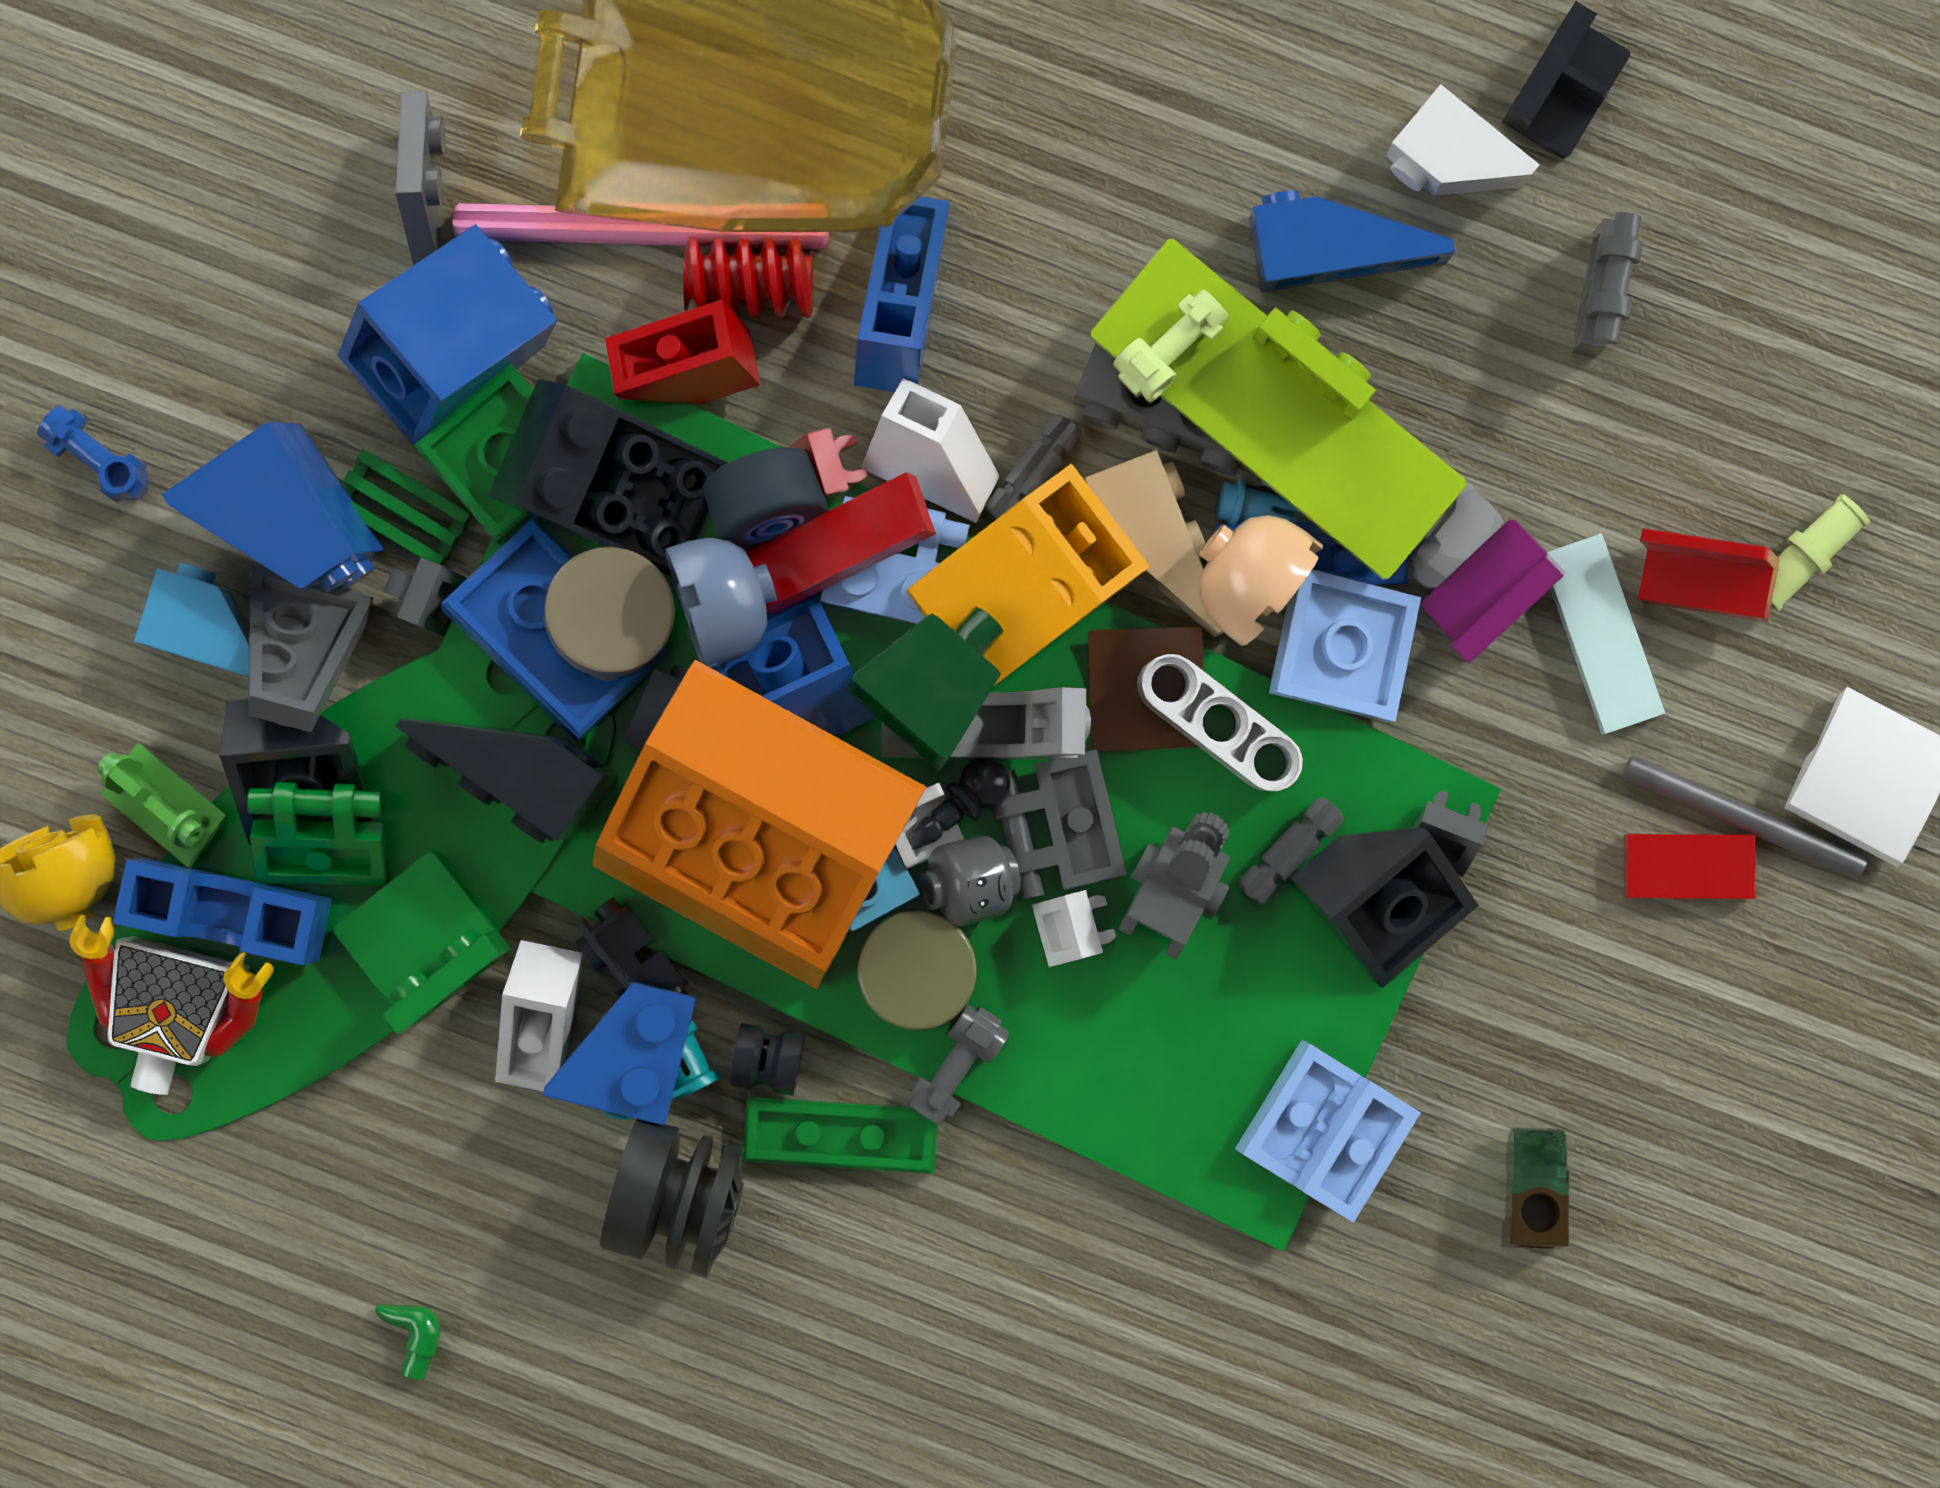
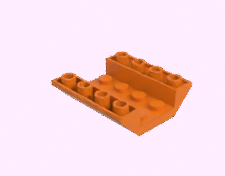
M694 660L646 741L595 845L592 866L817 989L885 861L922 797L926 786L701 662Z

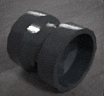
M741 1023L733 1057L730 1085L743 1088H751L755 1084L769 1085L774 1093L794 1096L800 1071L805 1033L786 1030L780 1035L765 1033L761 1026ZM769 1046L765 1071L760 1072L764 1047Z

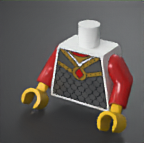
M85 915L79 916L70 934L69 943L73 951L82 957L86 983L99 1023L108 1029L109 1044L139 1052L130 1085L132 1088L153 1094L168 1095L176 1062L197 1066L208 1062L211 1057L222 1056L254 1027L261 1001L262 988L274 972V967L270 963L266 962L256 975L249 971L250 966L244 964V958L247 955L245 952H240L234 961H229L136 936L117 939L114 949L111 941L116 932L117 924H113L114 919L112 917H105L98 934L92 932L86 926Z

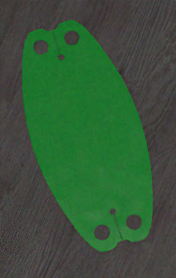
M469 637L434 651L370 682L324 710L321 715L350 734L366 790L382 792L381 817H375L376 822L384 823L388 861L386 884L427 852H435L499 932L543 876L566 839L560 841L546 839L544 843L533 839L511 822L516 814L514 810L502 802L498 804L493 801L490 805H487L469 794L458 785V781L463 774L450 765L446 767L439 763L437 767H433L414 755L404 746L409 736L395 727L401 718L547 734V730L555 721L540 706L534 709L538 704L522 689L514 694L507 695L495 691L487 679V669L492 659ZM610 713L585 735L586 744L584 750L603 764H606L610 754L614 732V721ZM228 785L212 802L228 818L191 868L256 882L252 847L248 844L230 786ZM169 851L161 860L185 866ZM264 883L332 898L319 961L300 965L247 953L244 958V964L250 966L249 971L257 975L266 962L274 967L273 974L262 988L256 1023L251 1030L222 1056L211 1057L208 1062L197 1066L176 1062L174 1074L183 1076L192 1087L191 1103L184 1111L177 1114L164 1113L155 1105L152 1093L137 1090L130 1086L134 1074L132 1070L136 1066L139 1052L125 1048H108L98 1041L94 1032L97 1013L86 979L70 1014L66 1036L67 1051L75 1062L90 1076L108 1077L114 1085L120 1082L116 1087L123 1094V1113L146 1139L157 1141L182 1139L224 1126L306 1088L344 1066L394 1031L382 1016L384 1012L391 1008V1005L333 932V927L384 886ZM117 925L116 932L111 941L115 949L117 939L136 936L229 961H234L240 953V947L223 942L187 936L172 937L122 925Z

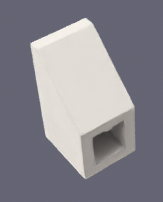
M905 378L901 380L884 410L861 466L866 471L887 481L908 472L917 477L924 499L975 523L1000 477L962 406Z

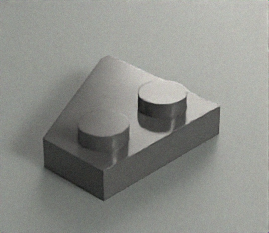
M427 91L401 92L395 193L413 265L439 249L438 206H441L443 202L442 174L440 167H437L436 155L445 154V127L442 116H432Z

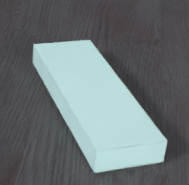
M1602 533L1547 552L1565 571L1564 576L1550 590L1601 735L1665 714Z

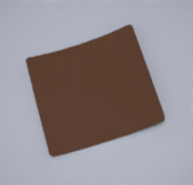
M1200 626L1091 630L1088 632L1090 717L1093 750L1123 751L1200 748L1150 710L1140 699L1137 690V679L1142 667L1150 660L1166 654L1180 655L1203 670V630ZM1161 666L1152 676L1151 687L1153 693L1159 699L1165 702H1175L1184 691L1185 681L1178 669L1172 666ZM1204 716V717H1203V728H1204V731H1205V733H1206V723H1205V716Z

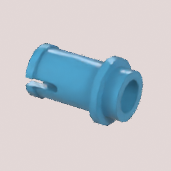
M1238 479L1236 484L1224 482L1218 499L1216 519L1226 521V524H1242L1249 518L1268 515L1286 519L1290 522H1297V517H1293V514L1299 511L1282 496L1246 487V480Z

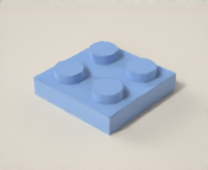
M1311 570L1303 584L1287 604L1269 694L1386 723L1396 722L1421 597Z

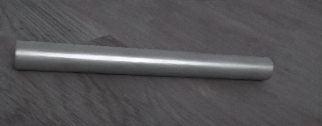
M1634 755L1629 758L1625 766L1622 778L1853 879L1858 880L1866 867L1867 856Z

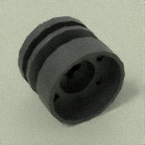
M636 1119L612 1188L602 1228L600 1248L642 1260L655 1234L667 1236L666 1267L676 1270L686 1242L696 1245L691 1274L707 1278L713 1263L723 1248L727 1246L744 1188V1183H742L744 1146L729 1142L719 1168L715 1169L708 1167L713 1147V1137L704 1135L696 1146L690 1161L678 1158L680 1144L678 1127Z

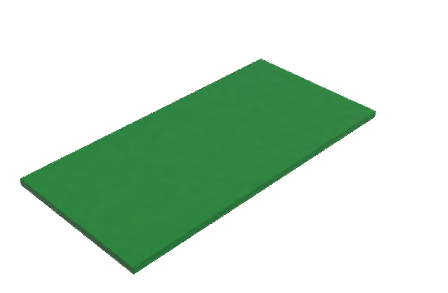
M582 353L567 384L728 463L758 451L781 447L693 404L619 399L614 394L610 366L585 353ZM857 483L827 503L828 510L843 504L845 496L855 498L871 489ZM709 509L695 540L705 538L718 539ZM533 517L527 519L501 543L498 544L492 538L479 567ZM535 519L573 557L591 549L602 548ZM967 536L966 543L973 537ZM919 543L899 552V554L916 557ZM940 544L936 562L941 563L959 548ZM662 573L673 595L675 617L671 634L665 645L669 650V654L655 669L669 675L674 664L689 669L694 660H699L688 633L690 628L684 611L680 609L671 576ZM822 591L816 593L819 601L821 600ZM1106 602L996 684L991 692H1025L1061 687L1085 688L1086 706L1090 712L1088 632L1091 630L1162 627L1110 602ZM821 603L854 674L915 626L905 622ZM452 621L439 649L467 639L469 636ZM1203 647L1204 672L1290 737L1299 747L1303 760L1302 771L1298 779L1288 788L1279 791H1260L1246 784L1201 748L1097 751L1127 875L1063 890L1058 865L1039 869L1044 895L1020 900L1017 894L1013 897L1012 905L1005 914L966 926H958L970 941L977 963L976 983L967 1004L974 1009L981 1006L1002 1021L1000 1026L1008 1030L1009 1035L992 1062L988 1064L979 1057L976 1058L953 1094L1284 1252L1310 1196L1241 1154L1235 1148L1301 1040L1310 1043L1366 1078L1424 953L1381 989L1316 914L1291 878L1285 882L1281 879L1277 884L1279 890L1262 905L1253 903L1239 889L1238 881L1253 865L1258 867L1263 862L1260 857L1295 821L1301 823L1305 819L1302 814L1318 798L1324 797L1329 800L1342 813L1344 820L1329 838L1323 836L1319 840L1322 845L1298 870L1338 836L1413 828L1427 802H1432L1436 794L1441 790L1448 793L1445 808L1465 815L1473 802L1480 805L1481 816L1479 821L1486 823L1501 788L1337 710L1269 694L1272 679ZM492 660L487 669V679L490 686L498 693L505 695L514 694L521 690ZM652 671L609 712L613 717L614 732L610 754L605 765L619 774L577 835L564 841L549 867L531 892L596 923L600 922V920L593 911L614 896L620 905L627 903L630 906V910L653 938L645 945L646 947L654 951H658L661 948L667 957L917 1077L920 1076L931 1081L956 1043L945 1036L952 1020L928 1030L914 1031L893 1026L878 1017L867 1005L860 991L857 978V964L862 945L871 931L882 921L906 911H928L940 915L937 910L931 911L928 909L922 895L855 932H852L849 928L819 987L815 989L592 866L595 845L642 751L641 748L623 739L653 673ZM1222 705L1211 706L1204 715L1206 734L1217 742L1225 741L1232 736L1235 730L1234 715L1228 708ZM875 715V718L854 727L844 734L835 736L926 786V788L940 783L946 799L952 798L946 786L951 782L959 783L961 772L968 763L973 761L949 759L942 769L938 771L925 759L881 757L882 722ZM556 722L547 730L546 735L566 737L582 749L585 748L586 736L576 743ZM1091 728L1089 736L1085 741V752L1093 750ZM1266 744L1257 751L1254 757V767L1259 776L1267 781H1273L1283 774L1286 768V759L1279 747L1273 744ZM1054 759L997 761L1002 763L1007 771L1015 769L1022 794L1039 790L1034 764ZM991 808L981 809L980 817L976 821H973L964 814L963 819L957 823L964 839L984 835L993 838L1000 846H1007L1001 819L994 820ZM1044 809L1026 813L1034 850L1053 846ZM1203 811L1205 813L1211 812L1213 815L1218 814L1219 818L1224 819V822L1228 824L1227 828L1230 830L1227 840L1221 849V852L1230 856V859L1219 880L1228 885L1229 889L1212 920L1202 915L1200 916L1185 947L1177 960L1165 954L1170 939L1140 923L1136 924L1131 935L1119 930L1121 921L1140 885V882L1132 879L1131 876L1148 844L1159 848L1170 827L1174 826L1185 832L1197 813L1202 814ZM928 861L908 870L920 893V876L922 873L927 872ZM1086 890L1088 897L1095 895L1104 896L1107 905L1092 910L1097 932L1114 929L1116 937L1111 942L1101 945L1103 953L1049 967L1032 905Z

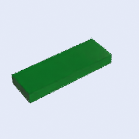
M747 1096L743 1143L744 1155L742 1161L934 1174L938 1124L926 1118L912 1107Z

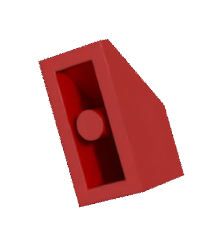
M722 299L605 338L614 394L619 399L705 404L760 386L750 329Z

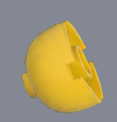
M90 814L70 818L68 821L73 830L71 832L65 833L60 830L49 833V826H46L1 847L0 908L14 919L28 924L42 925L54 922L58 931L73 928L80 915H85V922L91 919L93 912L90 906L106 895L115 874L116 857L110 836L101 816Z

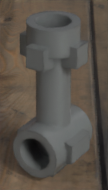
M966 1004L961 1012L954 1017L945 1033L946 1037L956 1042L931 1081L920 1076L910 1089L915 1094L908 1105L938 1125L942 1123L946 1115L953 1117L960 1106V1102L952 1095L976 1058L979 1057L989 1064L1006 1042L1009 1031L1000 1026L1002 1021L981 1006L974 1009Z

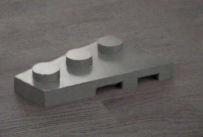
M251 565L249 583L248 715L275 722L282 726L312 732L371 618L373 597L339 588L326 592L324 587L300 589L269 569Z

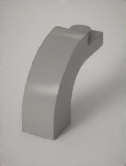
M1061 687L1025 692H990L949 759L1047 760L1077 758V755H1085V741L1089 736L1091 728L1090 712L1086 706V689ZM882 722L881 757L924 759Z

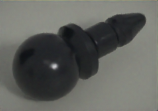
M977 758L968 763L961 772L959 783L951 782L946 786L952 798L944 800L931 811L930 817H924L908 839L912 850H917L936 842L942 837L944 831H949L960 822L964 814L973 821H976L980 817L981 809L993 808L1001 804L1007 797L1011 786L1010 775L1005 766L993 758Z

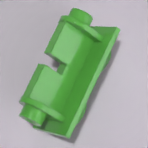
M140 743L136 744L129 755L107 754L97 766V772L101 775V784L104 786L100 794L189 868L228 818L224 812Z

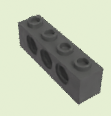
M1095 343L1075 392L1073 402L1084 407L1081 414L1084 418L1110 429H1117L1119 422L1143 430L1140 438L1142 441L1168 452L1176 453L1178 446L1181 445L1201 453V464L1226 475L1235 476L1238 468L1252 473L1207 434L1194 428L1184 415L1163 398L1157 405L1149 408L1139 407L1134 404L1128 396L1127 387L1119 380L1118 375L1120 372L1113 366L1115 358ZM1262 480L1260 481L1259 486L1261 488L1273 494L1279 495L1265 482H1263Z

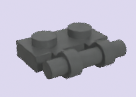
M1617 212L1615 220L1604 218L1594 229L1571 353L1597 357L1606 348L1607 344H1618L1622 321L1629 320L1633 301L1630 297H1627L1633 264L1640 263L1643 242L1637 240L1641 223L1640 215L1629 212Z
M1097 749L1087 751L1085 755H1077V758L1054 759L1034 764L1039 790L1021 794L1015 769L1008 771L1011 781L1010 791L1001 804L991 809L994 820L1001 819L1007 847L1012 851L1019 867L1021 887L1018 895L1020 900L1044 895L1039 869L1058 865L1063 890L1127 875ZM1044 809L1053 846L1034 850L1026 813Z

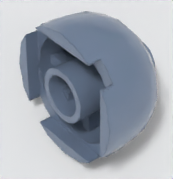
M705 538L666 548L665 555L680 609L684 611L690 628L688 633L699 662L712 668L729 663L748 654L761 641L767 628L766 604L777 601L773 582L766 564L754 567L744 549L728 540Z

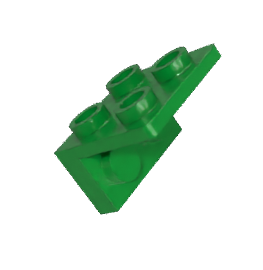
M435 852L424 854L333 927L336 937L391 1005V1008L384 1012L382 1016L397 1035L414 1028L512 950Z

